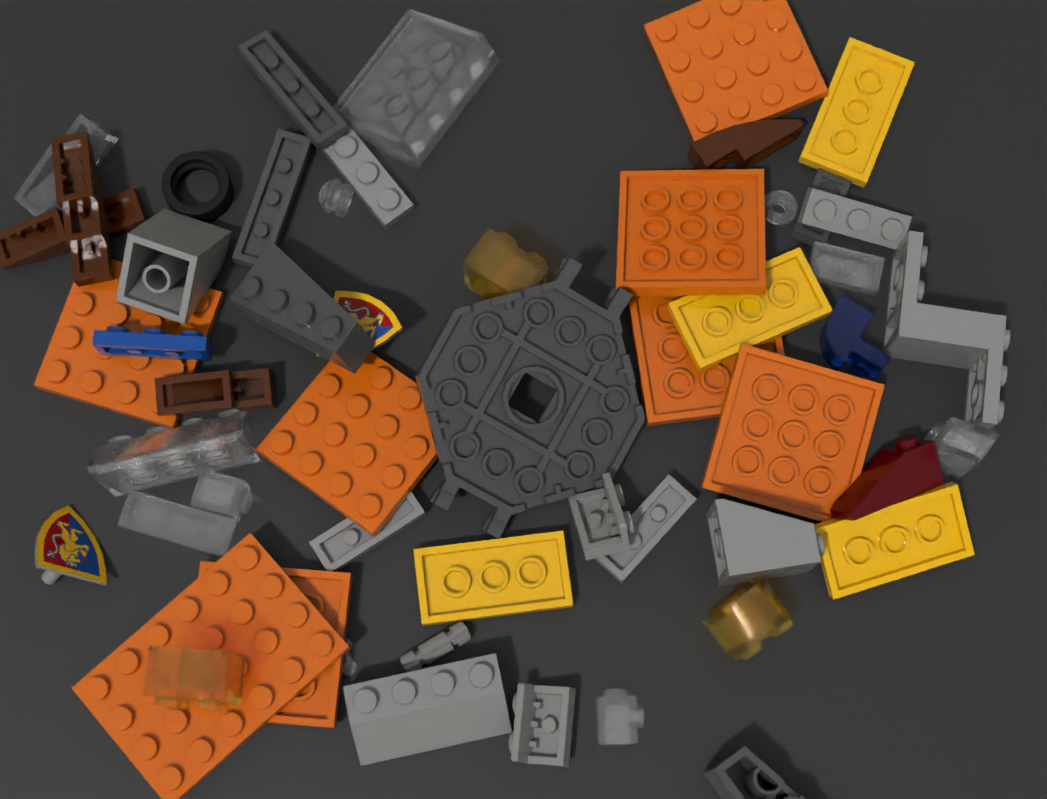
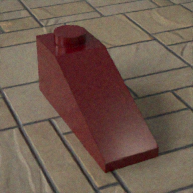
M906 435L895 439V445L882 449L830 508L831 517L855 521L944 484L935 442L918 439L917 435Z

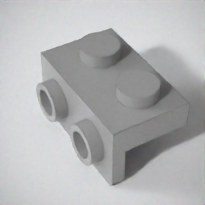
M609 472L602 474L604 488L568 497L570 511L585 560L630 550L628 534L634 533L633 521L629 511H622L621 507L625 506L623 491L620 484L613 485Z
M518 683L517 692L514 694L512 701L515 719L514 729L509 737L511 761L524 764L569 767L575 688Z

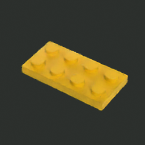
M849 37L828 87V96L824 97L798 162L817 170L819 168L864 188L915 62Z
M800 247L766 261V295H686L667 305V310L698 372L735 357L740 344L758 347L827 317L833 311Z
M954 482L939 485L855 521L834 518L814 524L816 534L820 533L823 538L825 554L820 556V563L828 594L833 600L975 555L959 487Z
M563 531L413 549L422 626L573 607Z

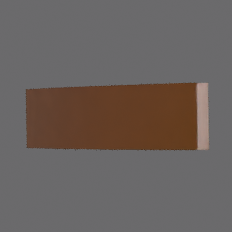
M86 131L52 138L57 204L63 211L65 242L71 248L73 280L78 287L114 280L105 209L89 134Z
M133 187L103 200L109 239L129 232L148 220L139 191ZM57 207L0 232V263L4 270L44 261L71 252V248L65 242L63 211Z

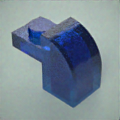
M842 295L821 329L819 342L822 355L826 362L836 371L846 360L851 363L850 366L856 373L876 379L884 370L891 357L860 339L861 334L874 314Z

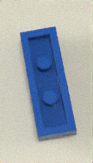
M109 326L106 331L94 330L92 344L101 355L212 361L213 346L209 339L203 336V333L191 330L182 331L181 335L166 334L164 330L147 328L144 329V333L129 332V329L124 327Z

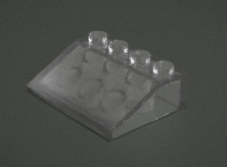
M408 9L333 105V108L358 136L392 158L419 169L500 60L483 33Z
M229 409L220 412L218 418L204 421V418H192L183 421L181 427L168 429L165 426L154 427L146 430V435L131 438L129 435L111 438L108 440L109 444L98 446L87 468L89 475L116 497L260 462L261 458L256 449L258 447L253 422L248 412H241L240 409Z

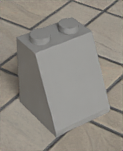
M163 209L128 233L116 301L186 324L225 264L232 231L168 209Z
M716 499L706 512L719 586L808 573L821 562L820 556L825 554L822 535L820 533L816 534L813 523L726 499Z

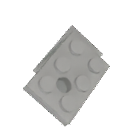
M909 230L892 254L882 356L968 369L962 439L977 441L1000 423L1004 415V401L1000 400V388L1005 385L1007 379V365L1003 364V353L1008 349L1010 343V329H1006L1007 316L920 303L924 294V281L919 280L920 268L925 267L928 247L923 246L924 232Z

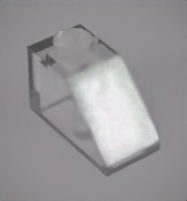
M951 417L943 425L936 422L924 440L935 442L940 467L956 479H960L979 465L1000 435L988 428Z

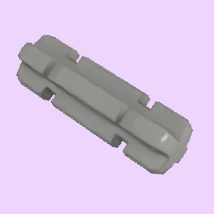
M461 621L449 627V632L445 633L443 631L419 645V650L415 652L411 650L401 656L400 662L405 671L410 672L423 669L422 665L425 663L430 665L453 651L455 645L461 646L471 639V633L465 623Z

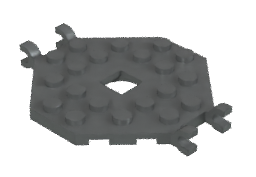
M571 257L561 259L552 281L452 309L415 375L444 478L435 488L429 501L448 511L460 487L495 507L487 515L480 528L500 539L511 515L523 512L525 509L544 503L549 504L574 496L576 493L603 487V473L609 472L613 480L646 419L642 404L638 400L635 388L636 380L629 354L625 350L621 334L623 330L619 318L633 294L621 287H618L617 290L612 287L606 297L604 308L569 288L582 267L581 263ZM525 373L555 389L537 422L509 406V400Z

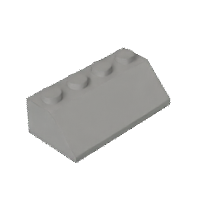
M496 653L343 686L349 723L361 766L512 732Z

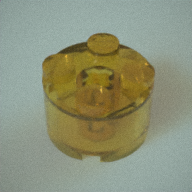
M764 576L752 581L755 586L748 591L743 587L710 611L712 616L704 617L701 620L729 659L735 658L737 661L742 658L745 661L751 658L763 648L760 641L772 635L776 638L793 626L792 621L789 619L791 616L790 611Z

